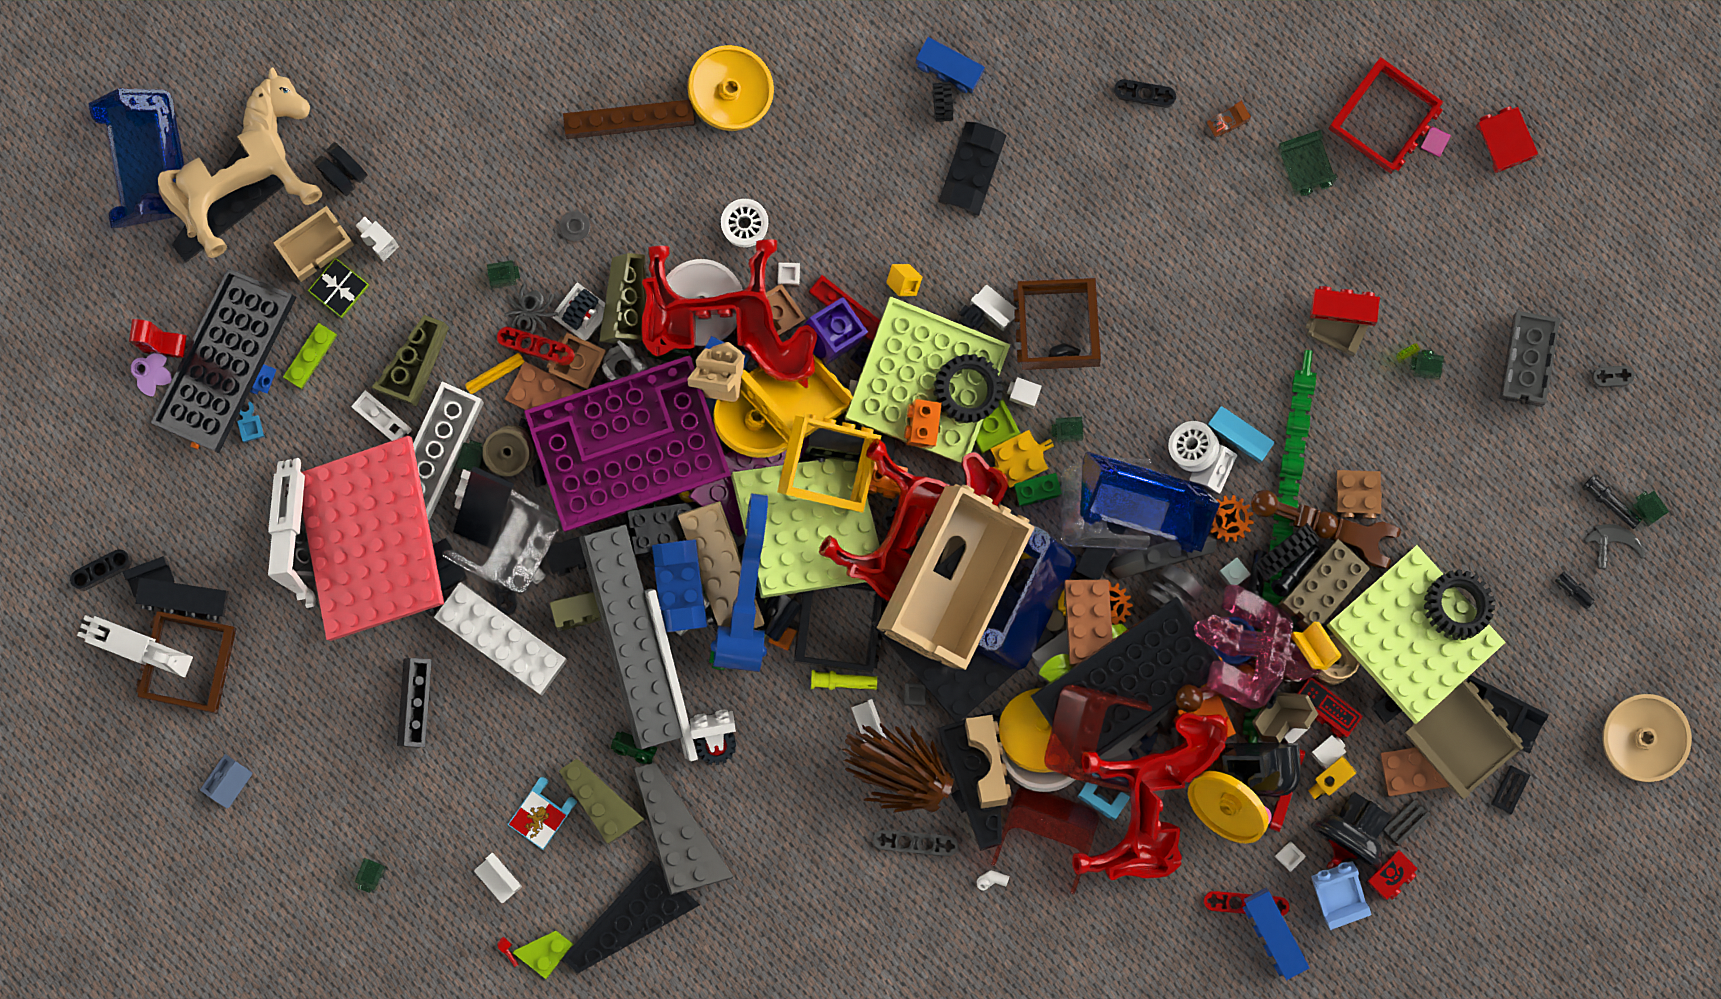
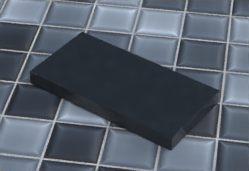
M473 467L453 532L493 549L514 484L477 467Z

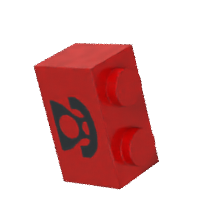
M1397 850L1366 882L1384 900H1388V898L1393 900L1401 892L1399 887L1404 882L1408 885L1417 876L1414 872L1418 868L1400 850Z

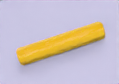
M517 353L467 382L465 387L470 394H473L523 365L524 359L520 353Z

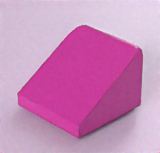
M1431 126L1421 149L1440 157L1451 135Z

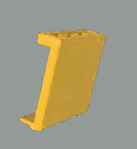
M815 356V372L807 379L808 388H804L798 382L778 381L774 377L767 375L760 367L750 373L743 370L741 376L740 392L787 443H789L795 415L803 417L804 413L817 415L816 420L823 421V417L834 419L848 410L853 399L851 392L844 388L836 376L830 373L822 361ZM807 425L804 438L819 429V427Z

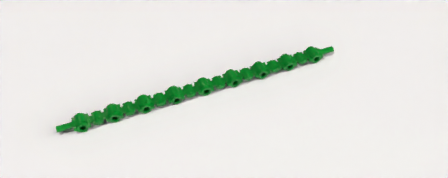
M1304 350L1302 370H1295L1292 392L1297 393V396H1292L1290 409H1295V411L1289 412L1286 424V435H1291V438H1286L1284 451L1288 452V455H1282L1279 477L1285 478V480L1280 481L1278 494H1282V498L1277 497L1279 502L1298 508V500H1293V496L1298 497L1300 485L1295 482L1296 480L1301 481L1304 469V458L1299 457V454H1304L1306 441H1303L1302 437H1308L1311 415L1305 414L1306 411L1310 412L1312 398H1308V395H1314L1317 373L1310 372L1312 350ZM1274 514L1273 520H1277L1278 524L1274 523L1272 537H1276V541L1270 540L1268 552L1293 534L1294 526H1289L1290 523L1294 522L1293 520ZM1284 569L1268 579L1270 583H1264L1261 606H1266V610L1261 609L1260 623H1264V625L1257 628L1256 649H1260V653L1255 652L1254 660L1268 655L1274 641L1279 639L1280 629L1275 628V625L1280 624L1281 612H1277L1276 606L1283 597L1273 592L1271 583L1279 579ZM1273 680L1260 684L1261 688L1270 691ZM1249 700L1247 709H1251V713L1245 712L1242 734L1249 736L1248 743H1257V737L1260 736L1252 722L1264 705L1258 702L1252 703Z

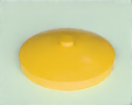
M725 45L707 51L694 64L688 78V95L694 110L706 123L721 130L738 131L753 126L766 114L773 100L774 86L768 67L756 54L739 46Z
M741 392L735 402L717 399L713 411V423L719 437L731 449L740 454L756 458L775 456L787 450L788 443Z
M1037 688L1019 694L1008 703L1000 717L999 738L1006 755L1019 767L1033 772H1053L1068 766L1074 759L1031 698V695L1041 689Z
M1205 771L1196 776L1190 783L1188 799L1192 809L1199 819L1218 835L1237 843L1246 844L1258 841L1266 832L1269 823L1266 809L1257 795L1241 781L1225 773Z

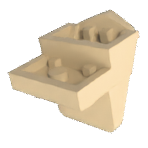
M729 342L713 346L711 349L705 348L696 359L697 367L688 378V386L702 389L704 396L707 398L735 402L740 394L745 355Z

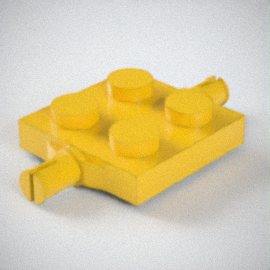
M1027 430L990 449L995 459L994 468L1006 475L1009 488L1016 483L1023 482L1049 469L1044 460L1043 452L1054 447L1053 443L1045 447L1052 440L1049 439L1038 444L1030 430Z

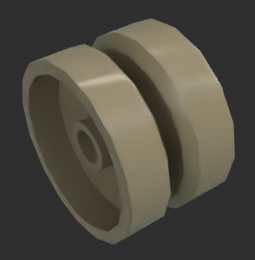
M506 425L494 431L486 439L483 445V458L492 472L500 476H512L520 473L532 463L536 446L532 435L526 429L518 425Z

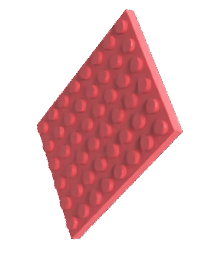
M405 436L301 472L305 475L302 512L326 640L333 641L444 604L412 437Z

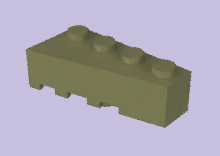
M626 253L612 258L599 342L617 343L619 340L624 344L643 342L642 315L647 298L642 284L643 279H646L645 255Z
M423 315L408 336L406 343L397 351L393 361L389 366L387 365L382 372V376L374 383L372 388L378 393L417 407L449 326L442 321Z
M581 592L576 594L575 597H563L550 602L555 625L559 632L601 621L594 592Z
M575 759L559 770L607 844L610 845L645 821L642 816L578 759Z

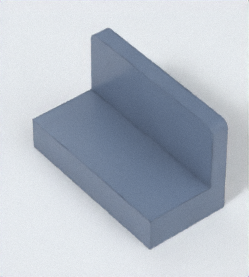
M224 754L200 790L225 808H229L253 773L230 756Z

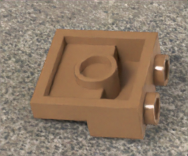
M782 284L766 293L773 313L774 327L779 337L784 336L789 330L805 321L806 318Z
M566 332L565 336H561L558 342L566 344L573 349L575 353L574 360L566 366L549 361L547 364L548 372L561 380L573 383L587 390L591 386L606 350ZM557 351L560 357L567 356L568 354L567 352L561 353Z
M1337 470L1336 514H1341V518H1354V515H1363V519H1376V515L1381 514V471Z

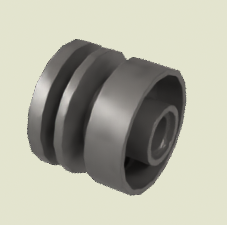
M1168 563L1159 575L1165 584L1154 581L1152 585L1158 592L1149 588L1146 595L1158 608L1177 596L1189 612L1191 608L1185 600L1188 599L1196 602L1204 592V588L1191 574L1182 568Z

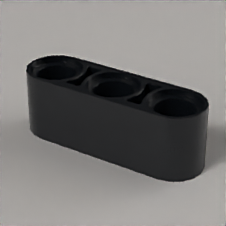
M114 550L75 570L70 576L71 585L80 591H86L130 568L132 558L124 550ZM119 555H125V563L118 566L116 558ZM105 565V574L98 576L96 573L97 567ZM80 575H85L87 578L86 583L78 586L77 578Z

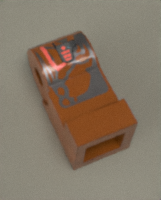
M1241 100L1234 104L1233 107L1207 121V124L1214 137L1217 138L1249 122L1251 116Z

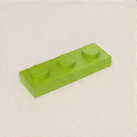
M318 323L283 378L303 389L337 337V334Z

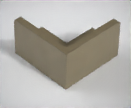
M1277 692V700L1271 709L1263 706L1252 723L1262 741L1280 743L1290 728L1308 729L1318 713L1308 695Z

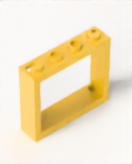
M804 413L803 417L795 415L777 493L863 513L875 461L869 459L866 453L872 441L876 438L881 440V436L873 434L874 429L861 427V431L856 430L855 425L842 422V426L835 425L836 420L823 417V421L816 420L817 415ZM807 425L864 438L850 500L792 487Z

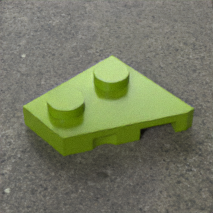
M554 931L514 950L513 954L547 979L574 944L558 931Z

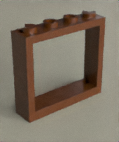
M1096 278L1018 281L1017 289L1013 290V300L1018 302V309H1014L1015 322H1019V329H1016V342H1020L1021 350H1017V363H1021L1022 370L1100 367L1101 353ZM1086 293L1090 355L1028 358L1024 295Z
M157 611L156 616L153 615L150 628H153L151 638L156 639L155 642L158 644L161 641L165 621L223 632L208 704L149 693L155 666L148 663L146 665L141 664L140 667L143 674L141 680L139 679L136 684L137 697L218 714L237 628Z

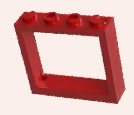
M1380 57L1328 129L1392 174L1394 169L1399 171L1406 162L1403 159L1407 152L1411 154L1417 147L1418 143L1415 141L1419 135L1424 137L1428 132L1430 126L1427 124L1432 118L1436 120L1443 110L1440 107L1443 101ZM1381 71L1432 107L1391 163L1341 128V125Z

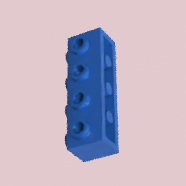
M1266 887L1243 899L1246 904L1243 909L1248 919L1253 917L1256 922L1253 928L1259 938L1263 936L1267 943L1263 945L1269 957L1274 956L1277 962L1273 966L1279 977L1284 975L1287 981L1309 969L1308 963L1268 888Z

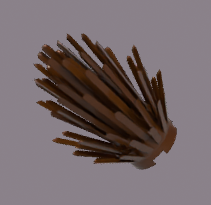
M881 723L882 732L893 743L870 726L865 727L862 725L863 729L871 734L873 738L866 733L861 734L856 731V735L867 742L847 734L845 743L851 746L850 748L853 752L846 748L842 750L853 757H850L851 760L845 759L843 761L872 774L869 776L851 768H845V770L855 774L853 777L864 783L876 785L901 794L871 792V795L880 796V798H865L864 801L885 803V805L881 806L882 809L897 808L893 813L925 809L933 813L941 808L938 804L943 797L948 799L954 779L950 778L951 774L945 771L933 739L930 746L931 753L922 736L917 734L912 725L910 736L917 746L913 745L900 728L895 726V730L910 748Z

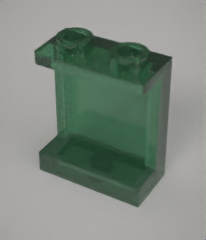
M1321 130L1279 143L1278 150L1294 195L1300 194L1303 197L1312 194L1313 189L1321 187V190L1328 189L1334 186L1333 183L1337 180L1322 142Z

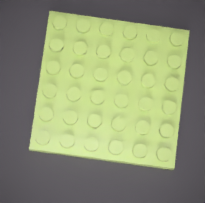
M889 297L845 419L907 443V439L904 438V431L906 425L909 426L910 417H907L908 405L912 404L915 399L936 402L937 397L934 396L933 392L935 391L934 381H936V375L943 365L957 356L976 354L977 357H985L987 362L991 361L994 364L993 368L998 369L999 373L997 374L999 376L1010 344L896 298ZM962 369L957 371L951 378L949 385L950 395L958 405L964 408H976L984 402L987 396V384L980 373L971 369ZM941 411L936 446L932 449L918 448L961 464L962 458L966 454L971 453L983 419L974 423L957 422L954 418L950 419L947 417L948 414Z
M831 458L825 459V462L815 460L798 463L792 487L850 500L859 463ZM783 465L732 473L731 478L745 535H747L745 527L750 494L768 495L765 535L757 577L761 598L866 582L859 578L847 576V567L837 565L830 558L820 555L819 547L822 541L830 535L837 539L841 549L854 555H866L878 549L880 545L868 498L862 513L777 493Z
M1417 545L1326 625L1415 724L1506 643L1490 625L1485 627L1476 636L1468 637L1466 640H1461V637L1458 640H1452V635L1446 638L1443 636L1444 631L1440 633L1436 631L1438 628L1436 624L1431 626L1430 622L1433 619L1431 617L1427 618L1425 615L1429 610L1424 609V604L1427 602L1424 598L1428 594L1427 590L1431 584L1443 573ZM1451 587L1444 591L1442 607L1448 617L1459 623L1473 621L1477 610L1457 588Z

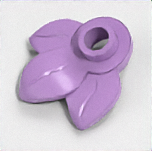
M153 353L147 358H137L131 364V373L137 378L138 388L148 396H154L156 385H166L172 381L170 372L163 367L167 357L162 354ZM141 364L146 368L143 373L139 371Z

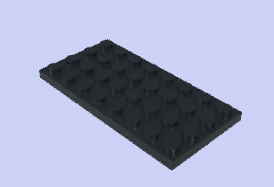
M228 268L151 424L220 453L297 297Z
M1176 596L1031 695V698L1078 767L1082 769V755L1084 752H1096L1098 756H1101L1176 704L1175 696L1181 687L1194 685L1200 688L1224 672L1226 668L1180 599Z

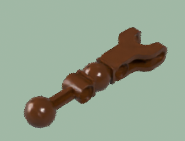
M1269 490L1258 491L1251 500L1253 511L1260 517H1269L1276 514L1293 520V526L1298 529L1308 523L1318 537L1322 539L1330 538L1333 541L1339 539L1344 545L1356 549L1360 559L1365 564L1381 569H1389L1391 560L1380 553L1378 542L1382 537L1397 538L1400 536L1401 529L1382 521L1366 527L1342 518L1337 519L1330 512H1321L1310 506L1299 504V507L1295 508L1279 502L1276 495Z
M1291 635L1274 641L1268 655L1246 664H1239L1232 671L1219 674L1214 678L1213 683L1200 688L1194 685L1181 687L1175 696L1176 704L1184 712H1195L1201 708L1203 700L1216 695L1219 698L1230 697L1240 692L1249 691L1255 685H1260L1277 678L1285 682H1299L1312 676L1311 667L1297 666L1295 664L1293 654L1298 646Z

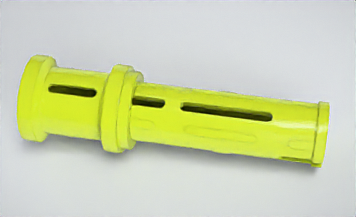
M812 670L811 689L822 687L833 690L835 687L877 690V676L836 674L834 671L826 673Z

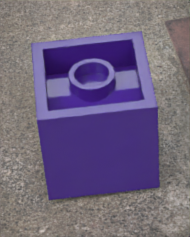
M844 297L811 316L804 324L811 326L817 333L813 355L819 358L824 366L853 349L868 333Z

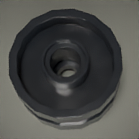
M333 142L326 149L327 154L332 160L330 161L325 156L320 155L313 162V165L322 173L321 175L331 186L337 188L347 197L354 190V186L349 179L361 183L368 175L342 147Z

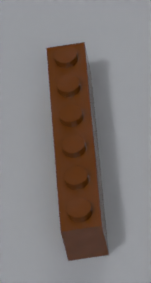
M690 99L563 113L566 139L695 125L693 105Z

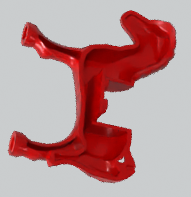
M766 239L756 241L755 247L757 252L749 259L748 263L751 277L746 289L702 299H689L679 296L669 286L664 267L665 260L670 254L669 246H652L648 248L650 257L648 269L651 277L642 281L647 295L642 315V340L646 348L653 355L661 356L675 348H695V316H698L699 319L712 318L711 315L730 318L736 313L738 345L744 346L745 350L750 352L751 357L757 362L759 367L767 375L774 377L778 381L798 382L804 388L809 387L807 379L815 372L813 351L817 341V333L811 326L804 325L799 327L790 339L782 342L774 327L773 313L770 301L766 295V264L770 256L777 251V240ZM661 338L666 343V345L661 344Z
M876 438L869 445L866 456L876 462L878 473L896 482L901 491L887 537L874 552L866 555H854L841 549L837 539L829 535L822 541L819 547V554L830 558L837 565L847 567V576L865 580L879 596L889 602L912 556L901 549H909V547L914 546L917 541L916 533L918 528L923 527L926 520L930 519L945 486L950 485L925 476H913L902 470L888 456L885 443ZM976 452L966 454L962 458L961 463L965 476V485L973 488L974 494L978 496L982 494L993 500L992 504L998 506L1008 490L1006 475L996 468L990 467L980 454Z
M1189 712L1183 713L1176 718L1174 723L1176 730L1185 738L1186 742L1163 753H1152L1135 760L1117 762L1102 760L1096 752L1083 753L1082 767L1085 773H1097L1102 779L1124 777L1129 781L1131 817L1124 839L1111 850L1091 857L1082 852L1074 853L1072 865L1076 874H1085L1086 872L1098 873L1105 870L1110 880H1116L1125 875L1140 878H1160L1170 875L1181 866L1182 856L1178 849L1180 828L1174 824L1159 821V812L1163 811V802L1153 791L1185 788L1186 782L1190 783L1194 777L1209 768L1225 748V742L1228 737V725L1226 723L1228 716L1224 718L1220 714L1196 715Z

